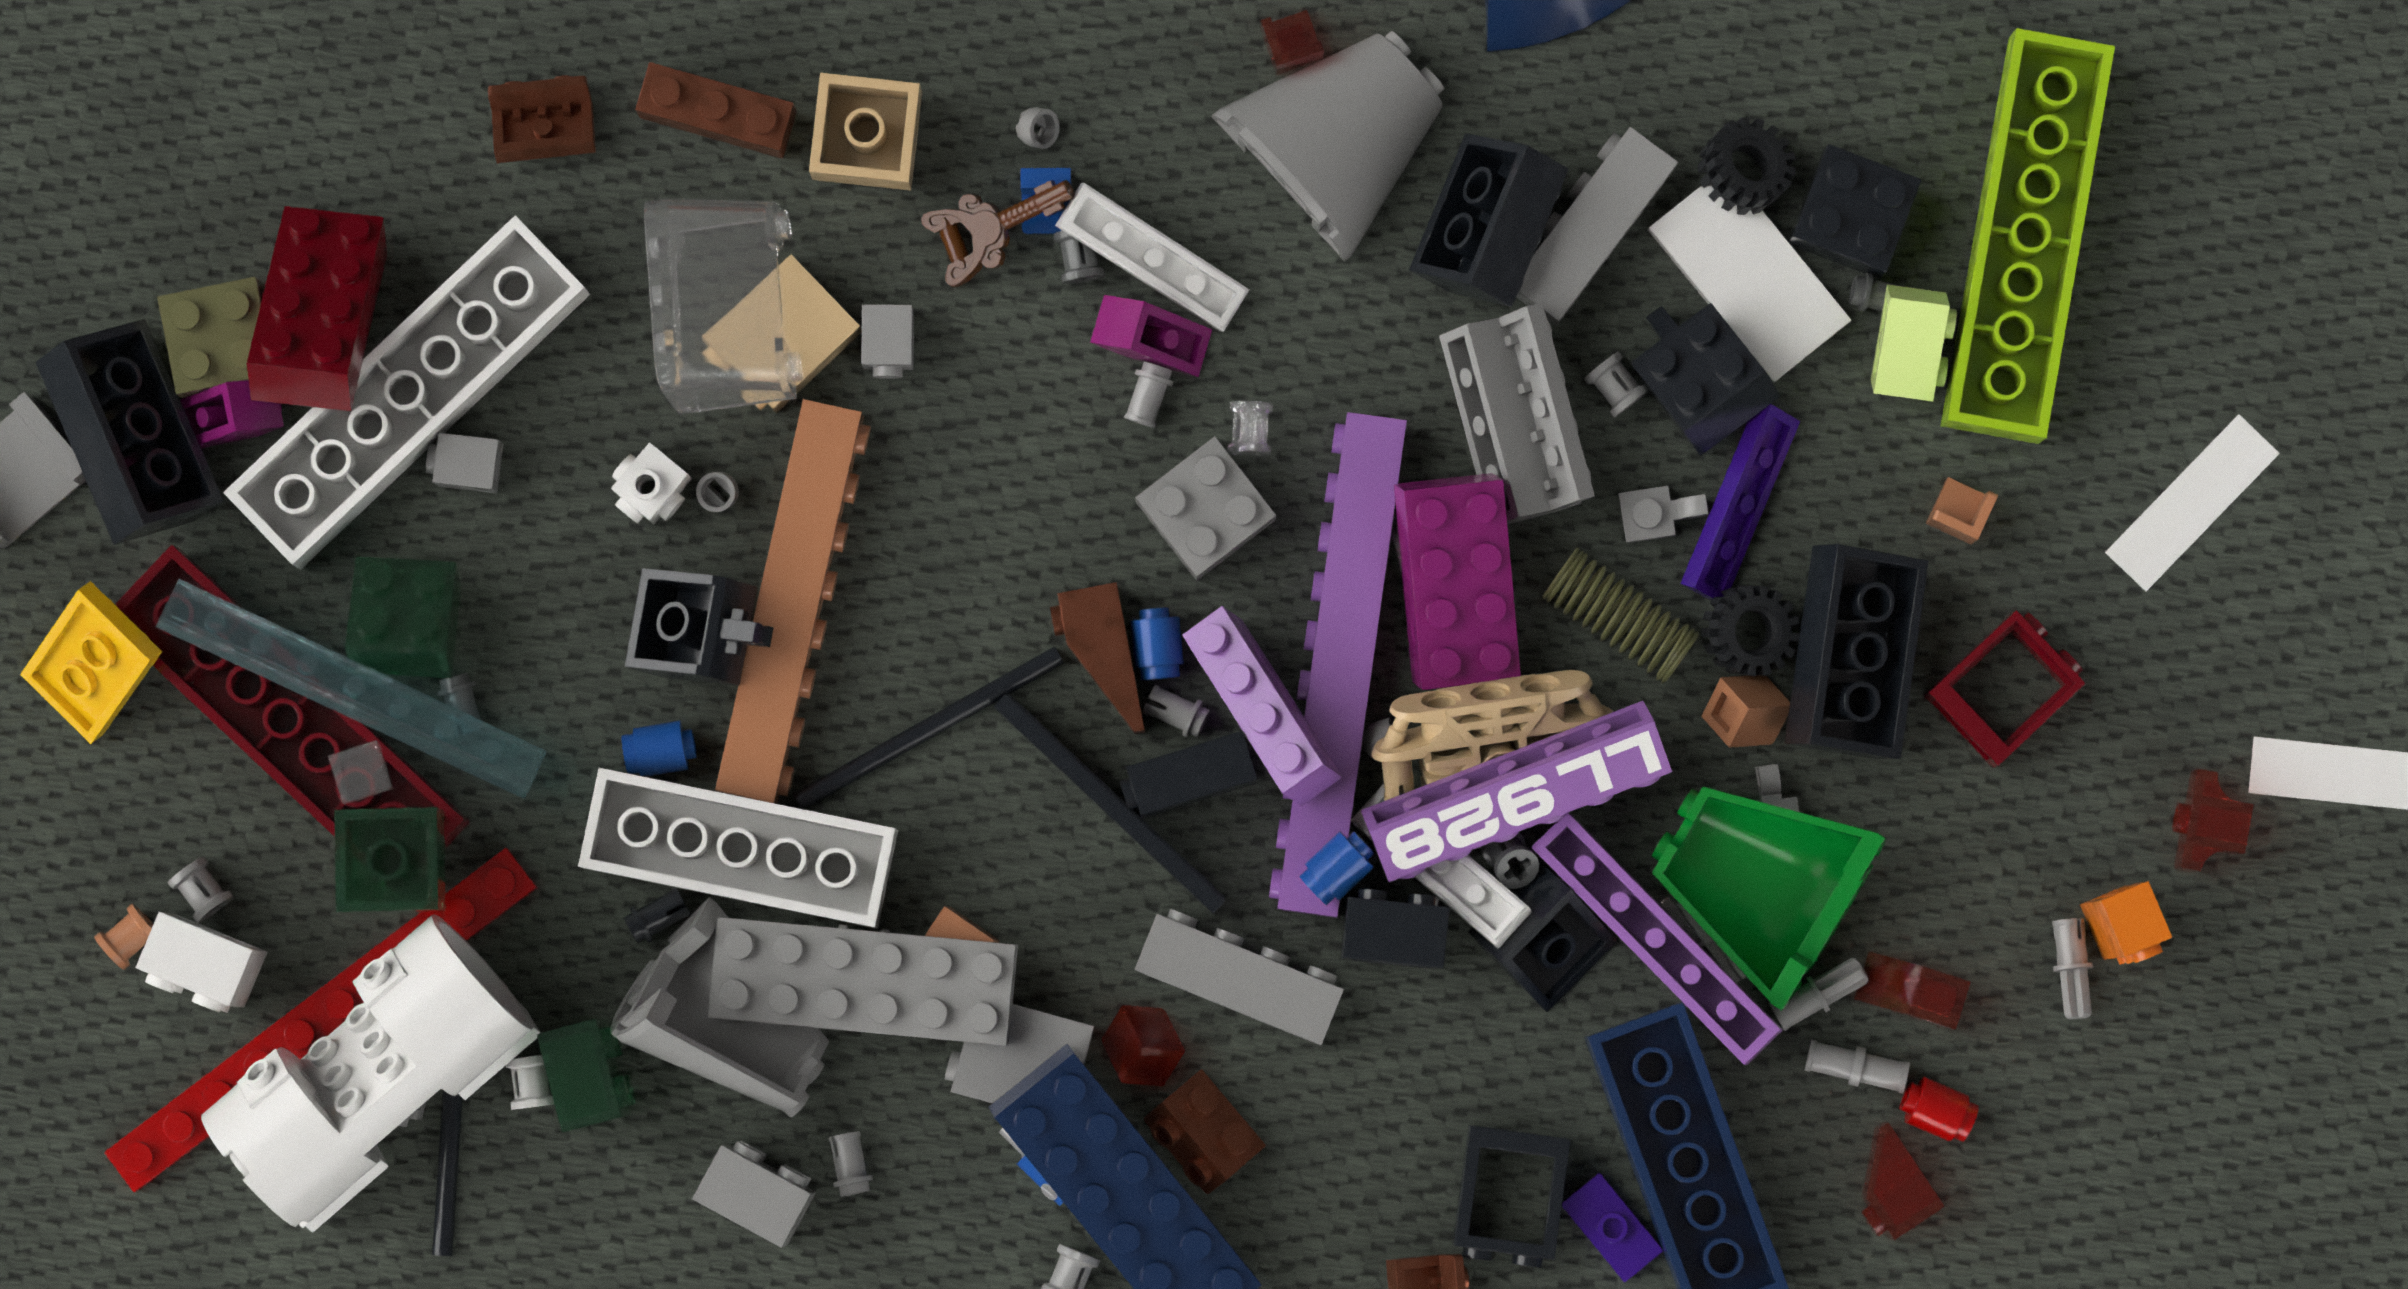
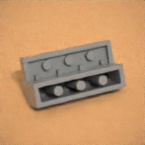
M1543 303L1525 306L1499 318L1468 323L1439 335L1476 475L1493 473L1503 479L1507 524L1580 505L1581 501L1594 497L1591 473L1584 458L1578 436V425L1573 417L1565 387V377L1559 365L1552 339V329L1547 320Z

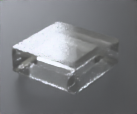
M375 740L328 756L343 804H350L393 790L379 741Z

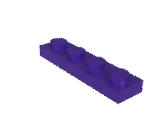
M1770 404L1747 421L1680 584L1709 600H1713L1714 597H1724L1722 591L1732 587L1800 424L1799 420Z

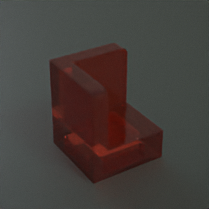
M1307 10L1273 22L1270 17L1260 21V30L1276 75L1323 59L1324 49L1321 41L1317 40Z
M1122 1005L1102 1038V1044L1121 1083L1164 1086L1185 1053V1049L1166 1011L1162 1008Z

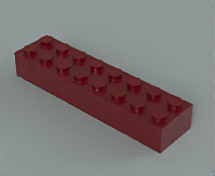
M171 544L115 603L162 651L153 666L393 893L402 895L471 822L182 549Z

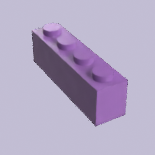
M1221 606L1182 634L1283 795L1304 806L1342 778L1339 770L1241 618Z

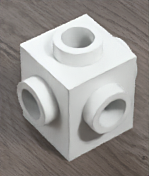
M649 442L637 458L629 454L620 463L612 475L617 482L611 489L620 496V499L615 503L617 508L637 524L645 517L654 525L660 517L665 521L669 520L685 500L680 493L692 478ZM647 481H655L654 490L649 494H642L643 484Z

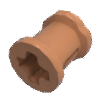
M133 903L126 908L128 914L106 933L99 932L94 936L102 950L123 970L130 966L129 959L146 944L154 925L146 914Z

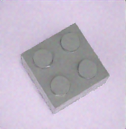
M1215 436L1135 497L1137 505L1196 581L1276 520V514Z
M742 1140L740 1142L736 1141L734 1146L730 1144L721 1145L692 1199L781 1248L787 1246L816 1194L815 1190L807 1187L811 1178L786 1164L784 1166L781 1165L779 1170L763 1163L767 1156L765 1152Z

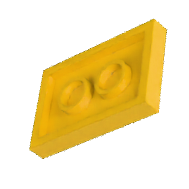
M90 581L75 593L20 675L92 744L106 732L162 651L111 599L105 596Z

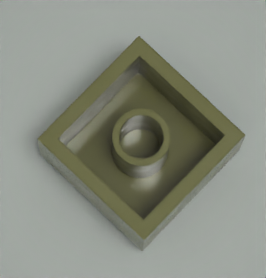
M257 277L157 297L175 392L182 399L225 382L248 380L246 363L265 289L264 283Z

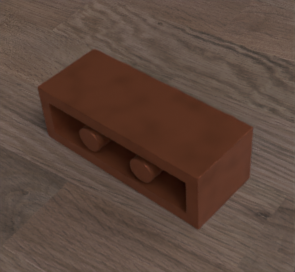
M651 62L648 64L635 109L641 119L781 159L784 158L797 110L792 102Z

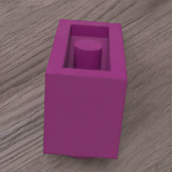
M1104 295L1090 343L1122 356L1199 377L1212 329L1145 301Z
M249 380L225 382L180 399L200 448L254 438L284 427L281 403L251 400Z

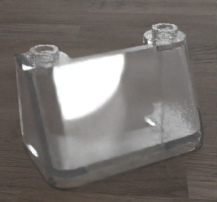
M672 198L646 201L644 204V225L654 362L657 381L664 396L679 415L797 399L795 382L802 381L803 379L802 362L799 352H791L788 343L784 339L778 251L783 250L784 240L791 239L792 235L788 211L781 210L775 201Z

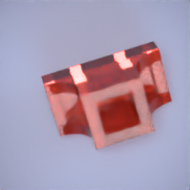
M2195 769L2190 772L2185 804L2178 802L2173 818L2172 830L2173 832L2180 833L2174 869L2192 873L2200 872L2206 859L2216 852L2232 855L2245 854L2254 804L2238 802L2226 796L2220 788L2218 772Z

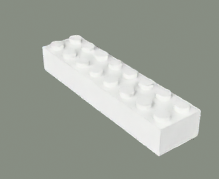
M515 215L363 359L351 411L313 407L223 493L293 566L302 569L428 449L430 444H434L438 440V433H445L574 311L590 293Z

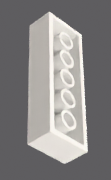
M599 768L578 867L878 929L898 830L892 827Z

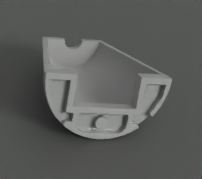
M1390 31L1386 36L1376 33L1219 108L1211 116L1245 153L1249 150L1312 218L1311 226L1344 262L1356 250L1443 107L1438 95L1445 89L1444 86L1428 68L1424 67L1419 71L1407 58L1411 53L1409 47L1393 31Z
M709 897L667 939L670 944L661 951L659 957L655 961L650 960L625 995L613 1018L611 1034L624 1044L779 1109L789 1117H793L802 1109L809 1098V1094L805 1091L807 1086L817 1078L824 1067V1063L820 1059L829 1040L819 1028L708 1018L717 917L729 918L721 907Z

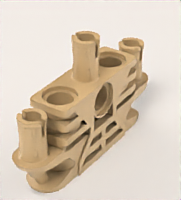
M1562 670L1537 675L1530 674L1440 688L1434 691L1409 694L1395 699L1390 706V713L1395 717L1394 722L1388 727L1385 737L1378 740L1374 745L1371 757L1382 762L1385 790L1384 801L1400 795L1399 787L1401 793L1414 790L1412 760L1420 759L1421 786H1424L1614 711L1602 705L1595 694H1591L1589 689L1593 685L1592 679L1587 673L1578 670ZM1577 698L1579 701L1578 704H1565L1566 701ZM1410 722L1421 723V726L1407 729Z

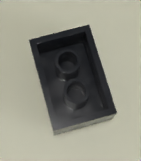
M1465 133L1409 271L1450 293L1512 307L1517 293L1523 285L1524 276L1536 247L1542 239L1543 230L1555 201L1561 193L1562 184L1569 168L1528 145Z

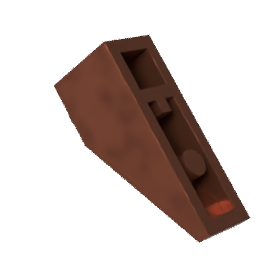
M1117 582L1057 593L1059 605L1050 607L1055 636L1065 635L1067 646L1134 734L1145 733Z

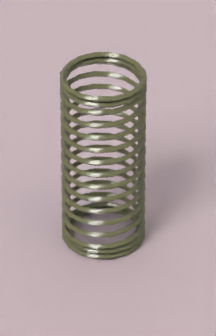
M1576 547L1543 594L1542 600L1546 599V603L1551 602L1556 593L1568 580L1554 604V608H1559L1578 585L1563 613L1564 615L1569 614L1587 592L1572 618L1573 621H1577L1596 599L1582 623V628L1587 627L1607 603L1591 630V635L1596 634L1616 610L1600 637L1601 641H1604L1626 615L1609 644L1610 647H1614L1635 622L1622 643L1619 654L1626 651L1646 626L1628 656V661L1634 659L1655 633L1637 663L1638 667H1641L1665 638L1646 670L1647 673H1651L1674 645L1655 676L1657 681L1661 680V684L1665 683L1698 638L1699 631H1695V628L1690 629L1689 624H1685L1673 637L1680 624V617L1675 618L1664 630L1671 617V611L1665 612L1655 623L1662 610L1661 604L1657 605L1644 619L1653 600L1648 598L1635 612L1643 598V591L1638 592L1625 607L1634 591V585L1627 587L1616 600L1625 584L1624 578L1620 579L1605 596L1616 577L1615 572H1611L1596 589L1606 572V565L1600 567L1586 584L1597 565V559H1593L1577 577L1588 558V552L1584 553V550Z

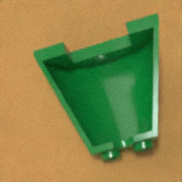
M1702 787L1700 792L1692 788L1677 812L1679 816L1684 818L1678 832L1674 836L1667 831L1651 856L1658 861L1652 874L1769 1002L1782 1011L1800 988L1802 977L1814 967L1854 902L1874 866L1871 862L1875 856H1879L1884 847L1886 837L1870 830L1715 789Z

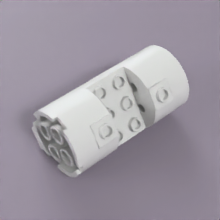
M431 915L396 947L389 949L379 959H375L365 966L361 975L352 981L364 1003L354 1007L346 1020L332 1033L316 1040L301 1060L285 1048H275L264 1059L253 1063L245 1075L237 1081L238 1084L201 1115L202 1123L211 1140L224 1157L230 1156L234 1165L245 1177L243 1181L273 1212L293 1227H296L298 1224L302 1228L306 1226L313 1233L389 1166L377 1144L436 1092L443 1089L452 1096L459 1094L466 1100L541 1035L528 1011L517 1001L494 970L455 929L437 915Z

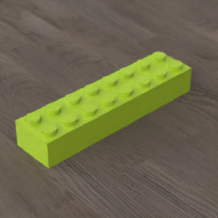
M2016 28L2008 39L1941 427L2039 444L2047 438L2115 46L2019 28Z

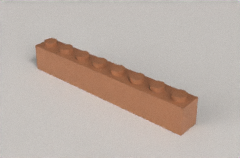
M805 399L802 401L753 622L774 628L771 646H747L740 686H738L716 783L715 791L774 804H778L779 795L787 797L789 795L794 767L786 766L790 746L799 748L805 725V718L797 717L801 697L810 699L816 676V670L808 668L812 648L821 650L827 627V621L819 619L823 600L832 601L838 578V572L830 571L834 551L843 553L848 534L849 523L841 522L845 502L854 504L860 475L852 473L856 454L865 455L871 426L863 425L864 415L860 411Z

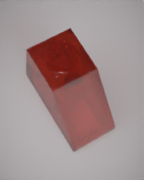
M1868 952L1863 967L1867 974L1868 982L1856 989L1854 1000L1946 1030H1956L1971 984L1970 981L1917 964Z
M1882 1122L1874 1128L1861 1195L1867 1208L1862 1210L1861 1214L1877 1237L1885 1232L1889 1239L1896 1240L1945 1206L1889 1122Z

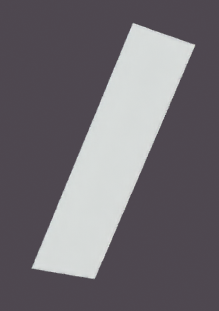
M2238 414L2105 553L2142 589L2147 591L2280 453Z
M2254 737L2248 793L2408 810V753Z

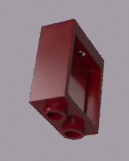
M2017 610L2009 614L1923 695L1992 768L1999 766L2086 684L2078 676L2083 671L2079 663L2064 649L2057 653L2044 640L2048 635L2044 626L2030 613L2022 616ZM2011 632L2061 687L2002 741L1952 687Z

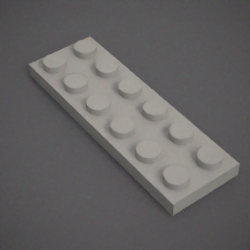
M717 917L708 1018L1007 1046L1010 1039L1018 944Z

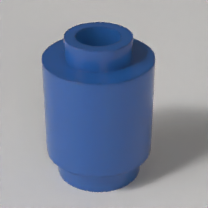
M1169 608L1139 610L1140 620L1130 621L1134 669H1139L1140 681L1180 677L1179 665L1184 664L1180 617H1169Z
M681 720L633 728L632 734L621 736L624 761L628 774L640 773V776L648 777L689 770V759L697 758L693 730H683Z
M1339 831L1305 863L1307 869L1299 877L1325 905H1328L1335 897L1341 900L1374 868L1368 859L1375 853L1357 833L1353 832L1350 836L1346 837Z

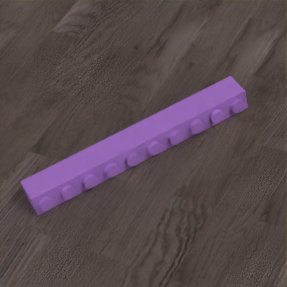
M1347 412L1345 424L1335 423L1331 453L1341 454L1338 474L1328 472L1324 502L1334 503L1331 523L1321 522L1317 551L1327 552L1325 571L1314 572L1310 601L1320 602L1318 621H1307L1304 650L1313 651L1311 671H1300L1297 700L1306 701L1304 717L1339 770L1342 778L1304 806L1292 800L1290 820L1281 818L1279 820L1276 848L1285 849L1283 869L1273 868L1269 891V898L1278 899L1277 910L1337 918L1340 900L1335 897L1328 905H1325L1299 876L1307 869L1305 863L1339 831L1346 837L1349 836L1395 509L1394 484H1398L1407 420ZM1283 795V799H1290L1287 796Z

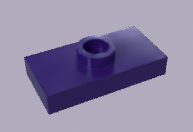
M1599 1172L1562 1202L1563 1209L1624 1283L1663 1252V1249Z

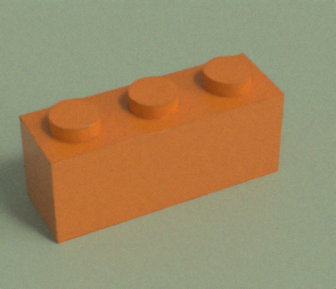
M2149 881L2125 885L2080 904L2103 960L2117 958L2119 965L2132 962L2138 963L2162 953L2163 950L2160 943L2172 938Z

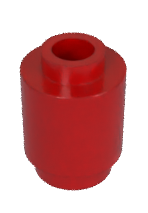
M1923 1077L1918 1084L1910 1082L1901 1099L1900 1110L1906 1112L1905 1123L1949 1142L1953 1138L1963 1142L1973 1128L1979 1106L1969 1101V1095Z

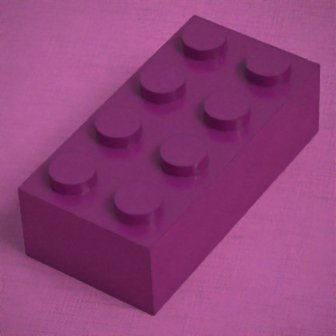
M1493 473L1394 484L1412 682L1420 689L1428 690L1521 676L1503 479Z

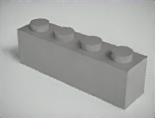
M1629 127L1623 137L1615 132L1611 135L1597 155L1598 158L1604 161L1593 177L1586 172L1581 175L1567 195L1574 202L1563 217L1555 211L1548 219L1542 234L1544 242L1533 255L1524 276L1523 285L1517 293L1516 297L1527 306L1543 303L1547 320L1556 327L1678 164L1675 159L1632 127Z
M1173 909L1169 910L1167 917L1159 914L1156 915L1134 969L1135 971L1320 1046L1322 1045L1344 990L1335 986L1338 976L1311 965L1306 974L1290 968L1288 964L1291 957L1264 946L1260 955L1243 949L1241 947L1244 938L1220 928H1216L1213 936L1196 930L1197 919Z

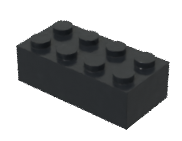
M145 319L64 340L35 362L114 545L193 522L223 502Z
M1842 544L1814 545L1812 547L1784 744L1872 759H1901L1929 560Z

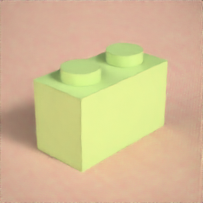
M1887 285L1871 374L1873 393L1933 401L1936 386L1944 387L1948 370V357H1941L1944 338H1953L1957 317L1956 309H1950L1946 292Z

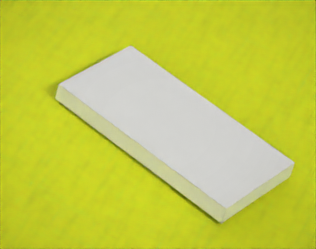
M1700 186L1651 225L1648 231L1707 304H1713L1766 371L1772 383H1775L1850 323L1851 319L1763 210L1757 214H1752L1750 210L1746 215H1738L1737 205H1735L1728 212L1721 208L1725 201L1722 197H1719L1715 202L1709 198L1708 195L1714 190L1712 186L1706 188Z

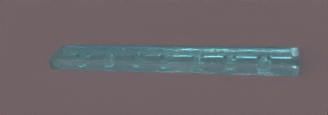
M180 579L156 625L157 628L523 799L527 796L547 752Z

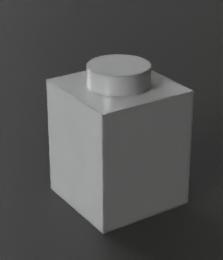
M862 305L861 365L864 370H873V378L898 379L903 377V370H914V309L912 305Z
M438 433L437 444H430L428 447L426 473L433 474L432 482L438 487L497 494L504 444L496 439Z

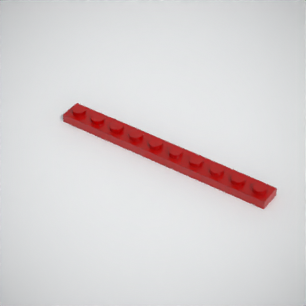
M508 848L503 849L107 1149L104 1154L131 1190L138 1192L210 1137L202 1123L201 1115L237 1085V1081L245 1075L253 1063L264 1059L275 1048L278 1049L279 1047L289 1050L301 1060L316 1040L332 1033L346 1020L354 1007L364 1003L352 981L361 975L362 970L368 963L379 959L389 949L396 947L433 914L442 918L466 941H469L538 887Z

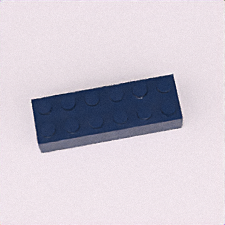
M1683 1002L1670 1005L1584 1037L1677 1289H1789Z
M1068 1044L1064 1045L989 1106L994 1118L1134 1289H1257L1261 1286L1253 1272Z

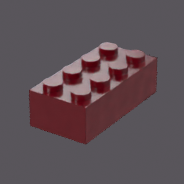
M284 206L246 363L251 400L344 411L352 410L387 257L384 217Z

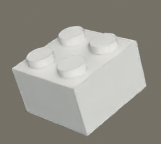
M159 912L135 968L148 973L145 982L171 993L177 992L182 994L184 988L195 992L192 1002L217 1012L223 1011L228 1013L230 1007H245L267 951L177 914Z

